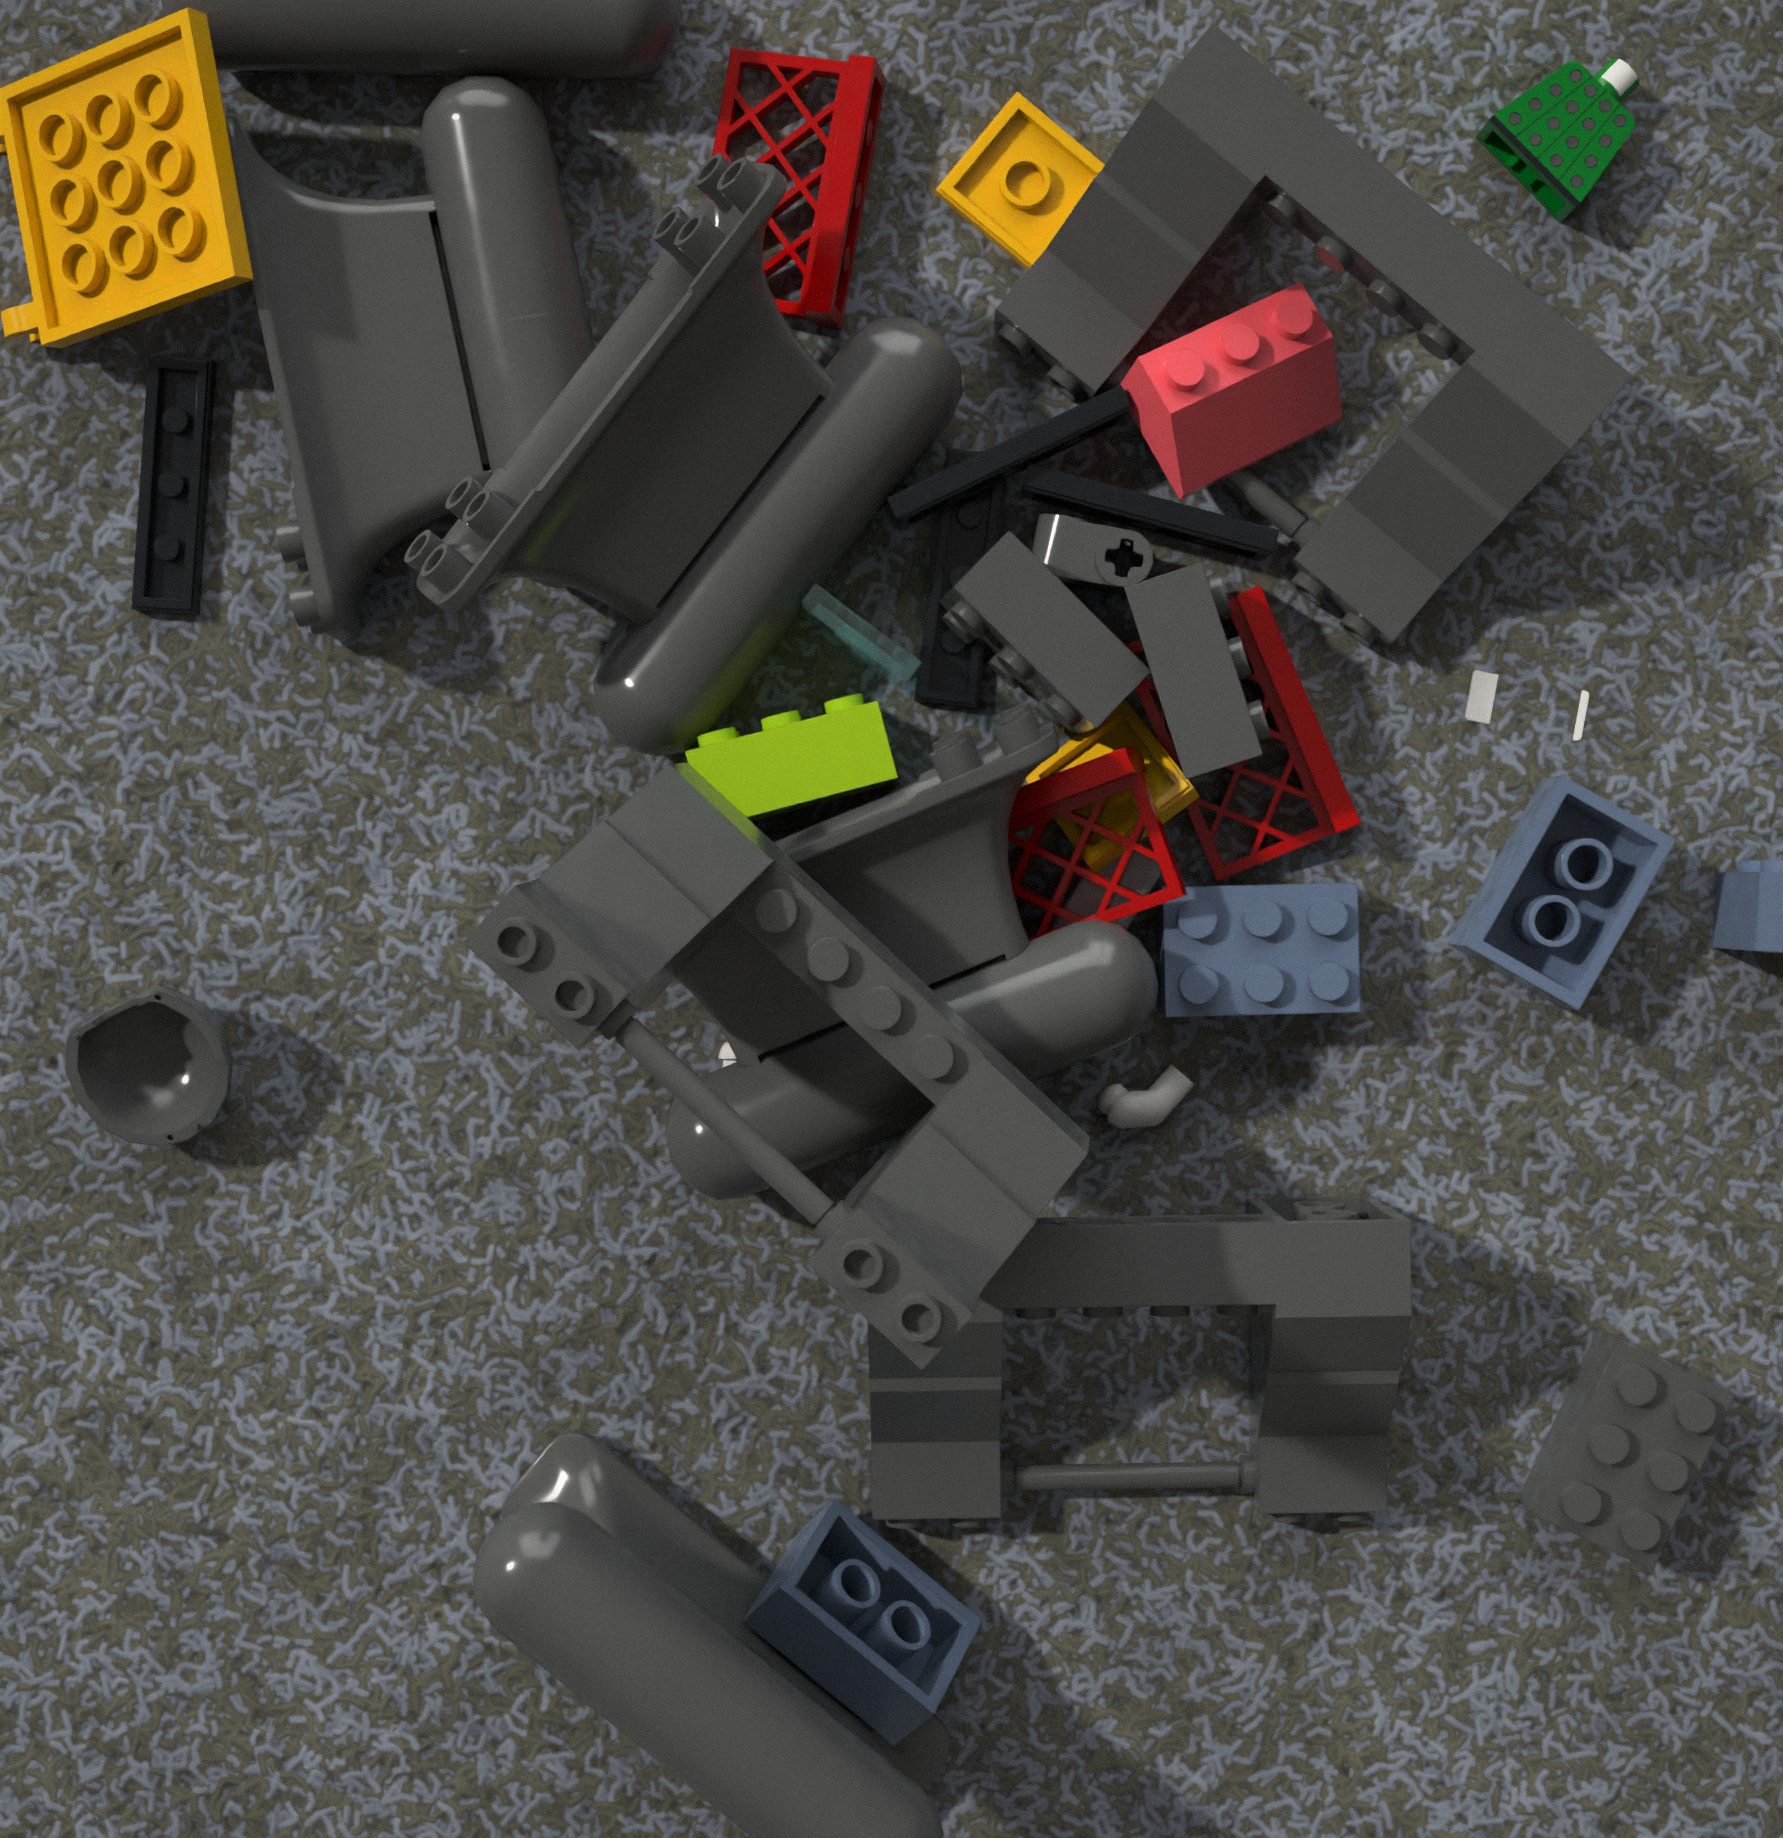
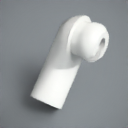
M1170 1064L1147 1091L1128 1092L1119 1083L1109 1085L1100 1094L1098 1107L1103 1114L1108 1115L1107 1120L1110 1124L1121 1129L1156 1126L1170 1114L1192 1089L1194 1084Z

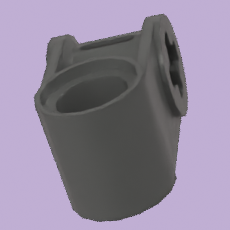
M1038 515L1032 553L1060 581L1065 582L1064 585L1068 589L1085 588L1117 595H1126L1124 587L1149 579L1152 572L1153 551L1149 541L1140 533L1130 529L1093 524L1087 520L1066 515ZM1120 548L1133 550V561L1142 564L1141 567H1131L1127 577L1116 576L1115 564L1106 562L1107 557L1117 558Z

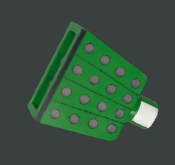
M1612 58L1594 77L1580 62L1571 60L1496 112L1475 138L1561 223L1583 201L1635 128L1636 122L1634 117L1621 103L1639 86L1638 76L1626 62L1618 58Z

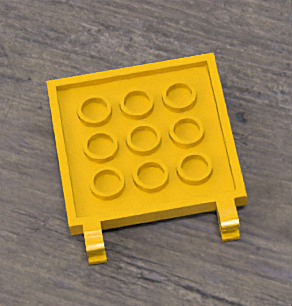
M188 7L0 88V154L7 153L33 297L32 302L7 308L1 312L5 338L12 339L20 335L29 334L30 342L41 341V346L61 349L254 280L206 13Z

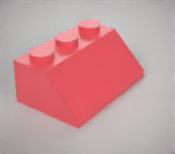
M1301 281L1139 356L1120 384L1131 404L1129 408L1131 416L1180 500L1337 424L1342 419L1333 336Z

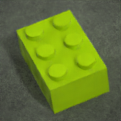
M862 693L825 702L826 714L802 720L799 711L794 710L761 719L763 731L740 736L739 731H736L735 727L705 733L697 736L699 748L685 751L688 763L751 822L898 783V776L878 700L864 704Z

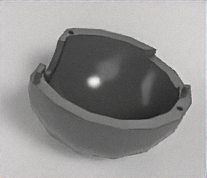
M156 986L134 995L84 1022L72 1030L67 1038L65 1070L76 1101L98 1126L126 1142L160 1147L187 1141L213 1122L230 1091L233 1055L224 1027L202 1002L172 987Z

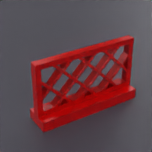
M731 48L712 156L721 153L732 164L733 162L729 157L731 141L752 126H755L771 149L755 162L774 165L779 161L796 184L784 194L768 222V225L782 243L784 249L764 264L766 278L770 277L792 259L804 275L799 302L775 299L781 314L785 318L813 321L816 326L842 330L886 78L875 57L850 54L849 62ZM745 67L770 71L781 85L778 90L753 109L748 106L740 94ZM782 73L795 74L796 76L787 82ZM817 77L838 80L835 101L812 117L796 93ZM790 98L807 122L776 145L760 121ZM739 104L745 115L735 122ZM831 122L827 138L821 128ZM813 134H816L826 148L824 164L801 180L785 156ZM820 184L816 202L810 191ZM804 196L815 211L813 226L790 244L773 219ZM809 247L805 265L799 254Z
M1260 585L1228 600L1232 611L1230 616L1254 670V673L1251 672L1252 676L1246 678L1260 684L1265 696L1262 703L1264 714L1266 715L1269 707L1279 729V732L1269 729L1271 736L1284 742L1290 757L1280 781L1245 768L1247 760L1226 766L1225 768L1233 770L1234 774L1221 805L1219 806L1198 798L1186 807L1217 882L1331 834L1339 833L1361 824ZM1141 639L1125 645L1135 656L1139 652H1144ZM1144 678L1135 688L1157 741L1182 771L1173 739L1170 737L1165 725L1166 717L1162 709L1160 714L1150 690L1157 691L1155 683ZM1293 766L1304 791L1286 784ZM1241 774L1276 787L1263 822L1227 809ZM1283 791L1308 800L1319 824L1296 835L1269 826ZM1200 806L1217 813L1211 830L1207 825ZM1223 816L1259 830L1250 853L1227 864H1224L1214 841ZM1265 833L1283 839L1259 850Z
M1139 746L1118 749L1021 786L1018 790L1010 815L1008 841L1024 848L1025 851L1011 880L1014 898L1017 895L1047 910L1037 935L1029 937L1028 941L1074 922L1095 919L1113 922L1188 895L1143 773L1147 771ZM1128 790H1132L1140 812L1139 820L1131 837L1098 823L1109 798ZM1095 803L1089 818L1075 812L1077 809ZM1063 816L1085 827L1071 859L1039 845L1049 821L1053 818ZM1035 826L1030 840L1016 834V832ZM1145 829L1153 848L1140 843ZM1094 831L1126 846L1112 879L1080 865ZM1135 851L1158 861L1167 888L1145 896L1121 884ZM1035 854L1066 868L1052 901L1021 886ZM1075 873L1107 888L1096 914L1084 917L1061 906ZM1116 893L1132 900L1110 908ZM1057 915L1071 921V923L1051 929Z

